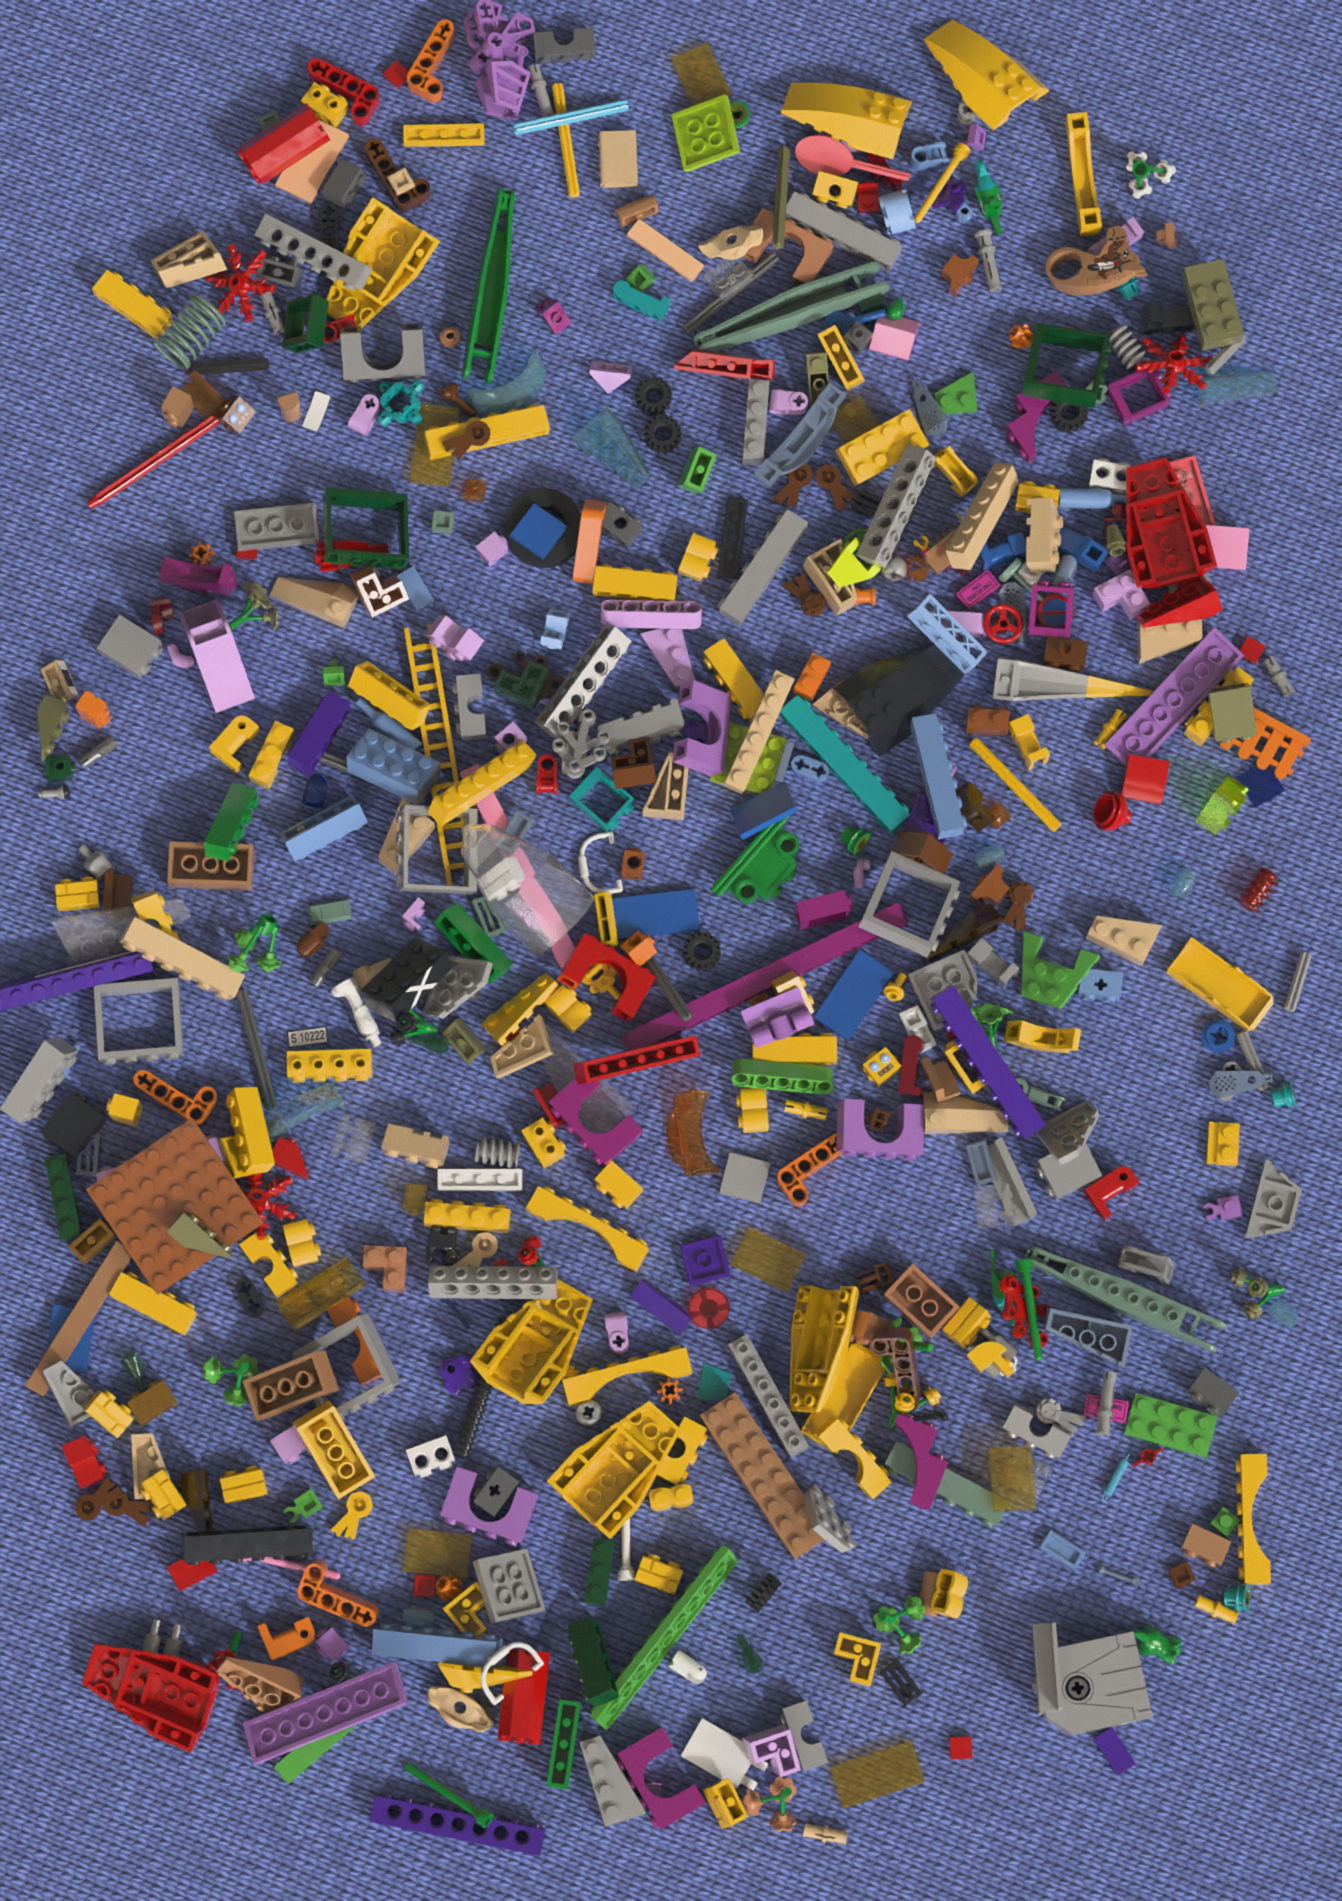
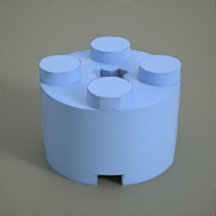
M906 189L879 197L888 235L916 228Z

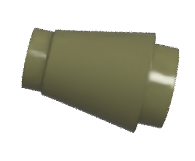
M1114 524L1109 525L1106 528V549L1111 556H1120L1126 551V542L1118 526Z

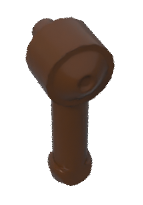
M447 383L440 390V396L445 401L452 400L467 413L468 417H474L477 411L457 395L458 385L456 383Z

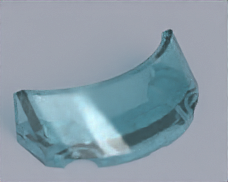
M536 348L532 350V355L527 358L528 364L525 369L510 383L491 390H466L467 398L478 414L485 416L499 413L500 415L515 408L521 410L529 406L537 398L546 379L547 370Z
M332 1082L308 1091L265 1115L264 1118L270 1143L277 1140L280 1134L288 1132V1129L323 1111L327 1112L333 1107L338 1109L345 1105L335 1083Z

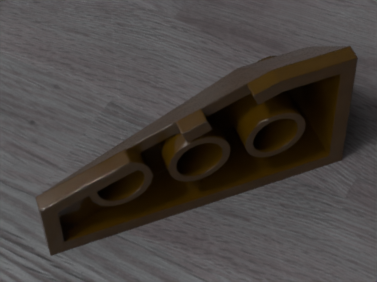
M985 903L978 904L971 913L939 941L935 951L931 950L928 957L923 958L924 963L1000 930L1003 922L1002 917L991 903L987 905Z
M204 1469L180 1474L181 1480H177L178 1492H182L197 1530L213 1531L208 1473Z

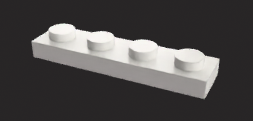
M438 1169V1191H522V1169Z

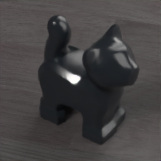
M432 1225L426 1246V1263L431 1264L433 1262L434 1251H444L442 1257L444 1266L454 1265L460 1260V1254L455 1249L456 1235H458L457 1228L448 1227L446 1235L440 1234L442 1226Z

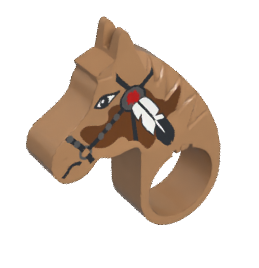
M1120 226L1109 228L1106 233L1108 242L1103 246L1099 255H1092L1072 247H1064L1054 251L1047 259L1045 266L1048 278L1056 290L1076 296L1101 293L1120 286L1132 277L1147 276L1145 268L1140 265L1138 254H1134L1130 250L1129 238L1125 229ZM1070 260L1081 263L1082 268H1080L1078 275L1076 274L1074 277L1066 280L1054 277V272L1061 263Z

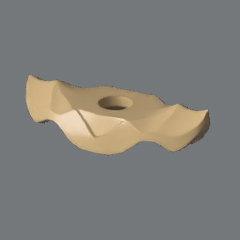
M737 226L723 230L718 235L702 242L698 247L705 256L711 259L715 257L727 260L743 257L751 247L761 244L763 228L760 226ZM737 236L735 243L729 245L728 239Z
M432 1685L428 1688L427 1699L429 1704L435 1707L441 1717L450 1725L462 1729H472L476 1732H485L493 1726V1719L473 1698L445 1686ZM458 1701L463 1702L466 1705V1711L463 1713L457 1712L455 1710V1703Z

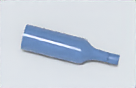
M1059 488V508L1108 509L1114 503H1127V495H1117L1109 489Z
M362 698L356 702V705L371 718L373 727L377 732L417 752L421 749L423 744L394 718L389 717L386 712L375 710Z

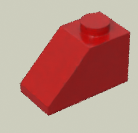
M287 1136L285 1139L279 1137L272 1150L275 1161L274 1165L308 1180L309 1175L300 1148L296 1145L297 1141Z

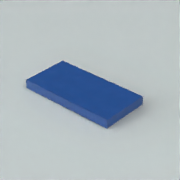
M695 889L612 898L618 940L629 939L638 930L644 935L649 934L650 937L700 931Z
M859 950L813 1019L846 1041H849L894 975V971L862 950Z

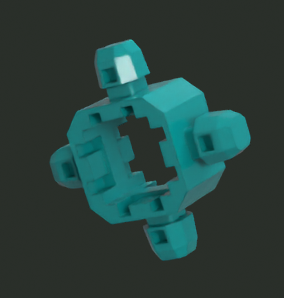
M418 379L414 380L409 388L402 382L391 385L383 381L379 385V390L383 393L380 404L386 411H382L377 420L383 426L391 423L392 418L399 424L407 423L408 421L415 425L420 424L423 420L418 412L421 409V401L416 395L422 392L424 385ZM399 393L401 395L405 393L411 398L409 401L411 404L409 406L406 405L402 413L400 411L396 413L390 407L392 405L390 402L392 400L395 401Z

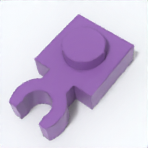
M1238 1195L1217 1199V1205L1207 1203L1203 1206V1209L1210 1208L1213 1212L1212 1215H1207L1205 1220H1212L1216 1215H1220L1221 1221L1242 1217Z

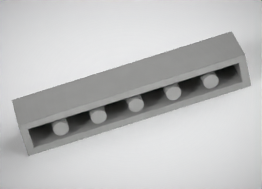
M794 191L786 205V218L794 221L796 226L802 229L807 228L820 238H827L832 244L869 263L878 262L880 268L889 273L901 254L902 245L896 239H888L882 236V233L878 230H870L864 227L862 222L851 220L844 213L833 211L826 204L815 202L804 193Z
M788 509L784 514H779L775 521L777 525L773 531L769 530L763 539L765 542L762 547L758 546L752 555L754 557L751 563L747 562L741 571L743 575L739 580H734L730 586L732 591L728 596L724 595L718 604L720 606L719 614L739 627L808 527L807 521Z

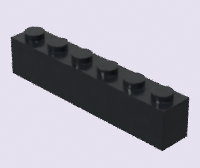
M310 1525L182 1532V1559L188 1565L201 1564L200 1561L219 1564L222 1563V1560L243 1562V1559L252 1558V1561H263L265 1557H273L275 1560L286 1559V1556L306 1558L307 1555L313 1554V1529Z

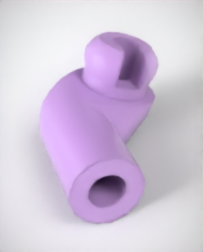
M177 644L167 647L172 663L175 666L187 669L194 665V658L180 654Z
M861 858L855 865L853 870L855 888L864 887L863 870L870 869L869 859L863 860Z

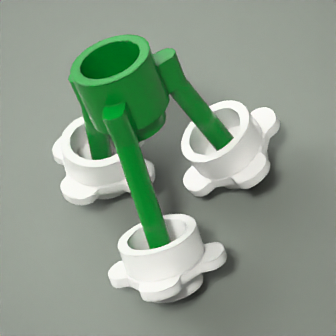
M1131 151L1127 155L1129 162L1126 168L1130 172L1133 171L1136 176L1134 180L1129 182V188L1133 190V197L1136 199L1152 192L1147 178L1151 171H1154V177L1161 179L1164 184L1169 183L1170 177L1176 172V167L1169 165L1167 160L1164 159L1156 167L1149 166L1145 162L1147 154L1144 152L1136 154Z

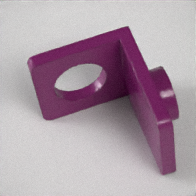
M551 297L546 298L534 308L535 312L543 315L554 334H558L571 324L559 302Z

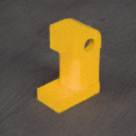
M947 446L934 455L936 460L933 468L938 467L952 483L951 488L961 498L975 487L979 481L974 473L954 453L955 451L950 446Z
M1029 714L1009 722L1010 733L1024 758L1028 771L1032 770L1034 762L1040 759L1043 764H1046L1050 756L1047 747L1041 748L1034 733L1035 727Z
M237 716L209 746L210 752L233 772L238 774L242 766L233 755L246 740L251 742L260 732L259 726L246 716Z

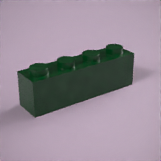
M66 1154L44 1158L60 1241L63 1244L74 1242L83 1232L68 1157Z
M588 1616L569 1625L570 1634L568 1635V1640L575 1651L573 1658L580 1669L578 1676L584 1684L585 1690H583V1695L586 1701L598 1707L619 1698L599 1623L591 1616Z

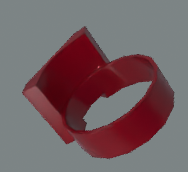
M1121 503L1113 504V515L1104 516L1107 522L1102 531L1104 540V531L1109 523L1119 520L1127 524V516H1122L1124 514V506Z
M161 596L157 597L155 601L149 602L155 635L165 634L163 620L174 618L170 599H165Z

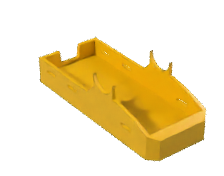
M1192 937L1166 972L1167 975L1245 1031H1253L1273 1005V996L1254 981L1251 976L1242 972L1238 966L1230 965Z
M859 1343L849 1346L837 1383L821 1411L811 1412L801 1430L804 1436L823 1446L814 1433L831 1417L838 1420L842 1418L849 1426L847 1430L850 1433L886 1370L881 1365L879 1355L874 1354L870 1349Z

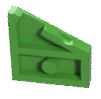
M969 373L935 393V402L938 403L944 415L977 412L974 373Z

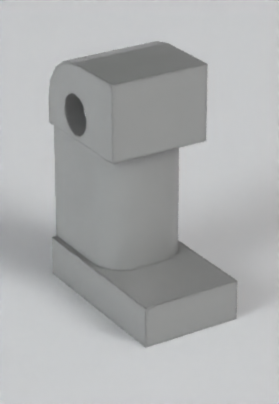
M983 938L967 954L970 961L995 981L1002 990L1006 987L1008 980L1011 977L1015 978L1018 973L1019 967L1014 963L1010 966L993 952V947Z
M1124 1245L1118 1267L1121 1270L1132 1273L1138 1271L1155 1276L1160 1283L1169 1285L1175 1264L1170 1257L1159 1256Z

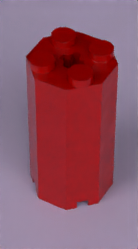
M306 103L240 146V150L237 153L256 182L264 184L331 139L312 109Z
M523 1649L509 1650L505 1666L532 1671V1676L503 1684L502 1695L504 1698L501 1702L497 1741L510 1742V1739H512L513 1743L526 1744V1740H528V1744L541 1745L550 1653L536 1651L544 1664L534 1671L532 1667L537 1662L531 1653Z

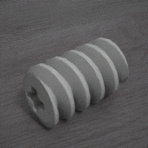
M1128 325L1118 326L1107 333L1109 335L1108 344L1113 345L1112 349L1114 352L1118 351L1117 357L1122 358V364L1127 365L1126 370L1129 371L1135 368L1136 363L1143 362V356L1146 352H1138L1142 346L1141 344L1134 346V343L1137 341L1136 338L1129 339L1132 331L1125 333Z
M483 1137L481 1142L478 1140L475 1162H478L482 1157L483 1163L486 1164L490 1158L491 1165H495L497 1160H499V1165L503 1166L507 1161L508 1168H511L515 1163L517 1169L520 1144L517 1142L513 1148L511 1141H508L507 1145L504 1146L503 1140L500 1139L496 1145L494 1138L491 1139L490 1143H487L486 1137Z

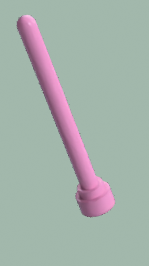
M265 1557V1560L261 1561L304 1572L308 1564L288 1559L275 1560L273 1557ZM252 1558L243 1559V1562H247V1560L252 1561ZM312 1567V1571L314 1574H321V1571L318 1567ZM327 1570L325 1578L338 1580L340 1573Z

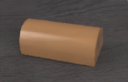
M651 194L615 209L621 227L635 223L638 219L642 220L657 214L659 210L655 196Z
M296 391L277 398L284 420L295 422L301 417L302 410Z
M923 1572L919 1593L921 1604L925 1607L923 1616L937 1618L938 1613L931 1610V1601L937 1590L936 1580L939 1573Z

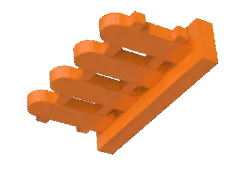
M1254 708L1257 735H1252L1251 739L1244 740L1243 743L1234 738L1229 743H1220V747L1223 750H1229L1232 745L1239 747L1238 757L1240 759L1247 760L1252 754L1258 758L1256 761L1258 769L1265 770L1270 764L1276 767L1275 777L1283 780L1287 774H1293L1294 770L1291 767L1297 756L1302 757L1304 752L1301 749L1307 748L1311 738ZM1265 728L1271 730L1272 734L1264 731ZM1262 736L1268 739L1262 752H1259L1254 748ZM1283 738H1285V739L1291 741V743L1288 744V743L1284 742V741H1283ZM1279 746L1286 749L1280 763L1272 759Z

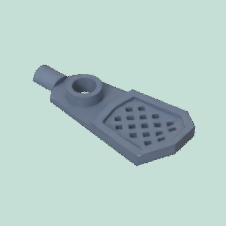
M917 378L911 383L915 389L913 397L924 432L939 437L946 432L948 420L928 388L921 386ZM923 395L926 396V400L924 402L922 401Z
M1016 582L1005 583L999 591L998 597L1001 604L1011 605L1021 614L1023 631L1016 642L1017 644L1025 643L1023 633L1027 630L1024 589ZM1006 611V618L1010 624L1014 625L1015 616L1011 612Z
M1216 1071L1209 1080V1089L1218 1098H1224L1261 1088L1263 1083L1273 1082L1272 1073L1261 1074L1259 1071ZM1253 1077L1255 1083L1249 1084L1247 1079Z

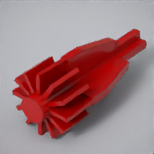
M332 540V549L389 553L388 543L368 545L367 541ZM324 541L317 542L314 560L316 564L318 563L321 572L353 567L351 564L334 565L324 562Z

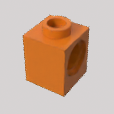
M639 930L619 946L624 954L631 958L638 966L643 965L657 953L653 946L655 944L654 940L649 934L644 935Z

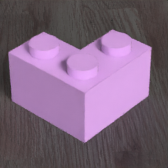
M1131 570L1095 587L1092 593L1102 612L1120 603L1130 620L1134 619L1135 615L1150 605L1142 589L1137 588Z
M438 615L425 634L430 639L429 643L436 648H442L445 651V656L453 661L471 660L484 642L471 629L461 628L446 615Z
M784 1725L742 1738L747 1758L755 1764L770 1759L773 1772L780 1777L801 1770L791 1731Z

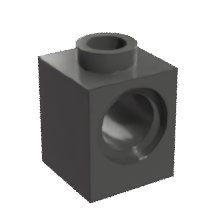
M856 321L844 335V342L849 349L859 356L871 343L873 333Z

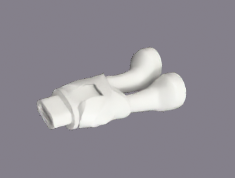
M352 977L335 986L331 993L334 997L343 996L349 1001L358 1030L362 1036L366 1037L365 1041L369 1040L373 1048L381 1044L378 1037L380 1034L369 1008L363 1004L356 979Z

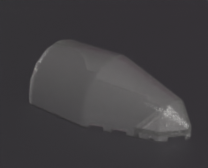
M492 823L472 824L463 827L461 854L480 887V891L484 895L490 911L535 956L543 954L557 943L592 905L595 897L550 852Z

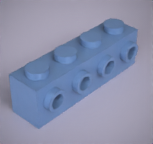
M351 795L279 834L295 862L316 850L324 848L327 844L343 838L346 834L362 828L368 821L354 795Z

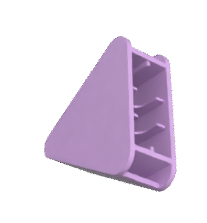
M218 599L178 612L215 712L218 713L255 699L233 635Z

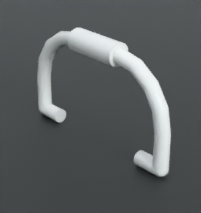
M610 831L590 836L583 842L579 850L578 863L581 878H583L585 885L596 893L609 892L612 894L623 891L621 880H616V888L599 889L594 887L588 879L589 872L586 857L584 856L585 849L592 841L600 838L609 837V843H615L613 832Z
M513 1642L507 1646H502L488 1658V1662L484 1665L481 1672V1686L493 1705L499 1703L504 1697L500 1694L495 1698L486 1684L488 1669L508 1654L509 1650L521 1647L534 1657L537 1663L532 1669L534 1671L538 1670L544 1662L530 1645L523 1642Z

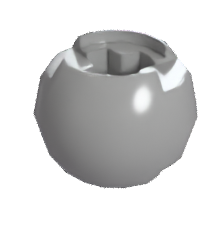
M895 556L888 561L886 568L881 570L883 576L888 581L894 582L902 580L906 576L908 568L902 558Z
M589 1399L577 1405L575 1416L580 1424L592 1426L600 1421L602 1409L598 1402ZM587 1407L589 1410H594L592 1413L593 1417L591 1418L588 1415L583 1416Z

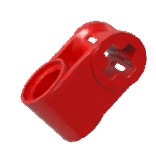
M355 313L327 323L324 341L333 342L341 339V327L357 326L354 319ZM328 327L333 328L335 332L334 337H330L327 334Z
M545 754L538 761L536 795H540V793H553L557 795V762L554 756ZM545 761H551L553 767L546 770L542 767V764Z

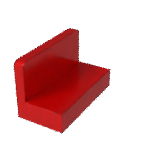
M552 1082L538 1090L537 1088L533 1089L536 1100L554 1129L563 1125L565 1122L560 1117L555 1118L549 1111V1108H551L549 1101L558 1094Z
M181 1559L168 1566L167 1569L178 1589L183 1591L217 1573L218 1570L215 1564H210L209 1561H200L201 1564L188 1565L187 1562Z

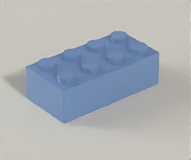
M369 728L346 757L347 772L417 806L440 778V763Z

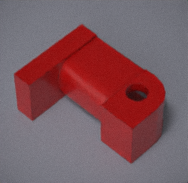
M1121 1166L1086 1188L1083 1193L1104 1222L1112 1216L1105 1202L1122 1191L1126 1194L1137 1187L1140 1182L1130 1168ZM1119 1176H1124L1126 1180L1122 1181Z

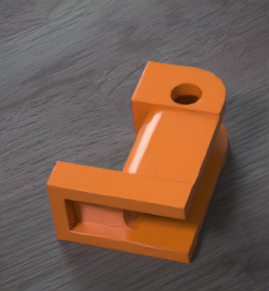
M309 1617L295 1622V1627L273 1637L266 1623L257 1626L272 1661L307 1647L315 1641L316 1632ZM304 1631L308 1632V1636L306 1638L301 1637V1634Z

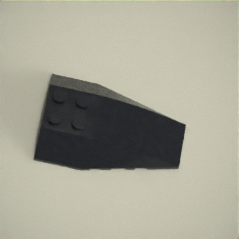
M931 642L866 665L832 689L842 704L849 706L870 737L867 741L878 757H880L911 736L910 724L912 718L930 715L965 674Z

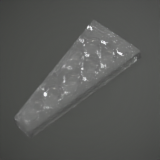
M181 897L164 900L165 905L162 906L164 913L168 912L173 922L170 928L191 917ZM131 905L51 919V922L75 964L127 950L123 947L124 944L119 941L129 920L133 917L138 918L134 906ZM144 920L147 924L158 928L157 920Z
M544 1022L554 1054L541 1059V1062L556 1091L559 1093L576 1078L573 1063L585 1060ZM605 1079L598 1080L601 1088L582 1104L578 1113L581 1125L587 1131L595 1134H604L611 1131L633 1109V1106Z

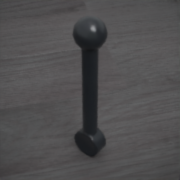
M943 1412L940 1415L915 1417L914 1420L941 1419L945 1421L948 1419V1414Z

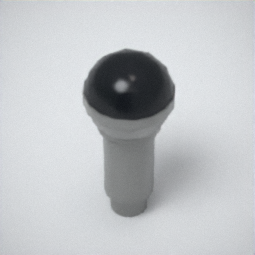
M62 785L57 789L39 791L38 795L43 798L57 797L64 800L70 796L71 792L68 786Z

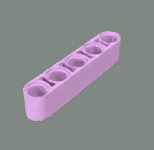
M610 599L601 603V624L620 628L696 629L702 624V607L698 602Z

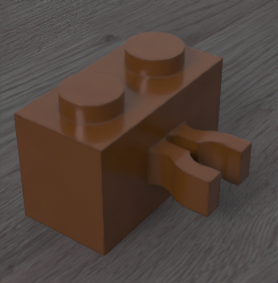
M1047 636L1043 665L1067 668L1068 671L1072 672L1083 671L1086 663L1088 642Z

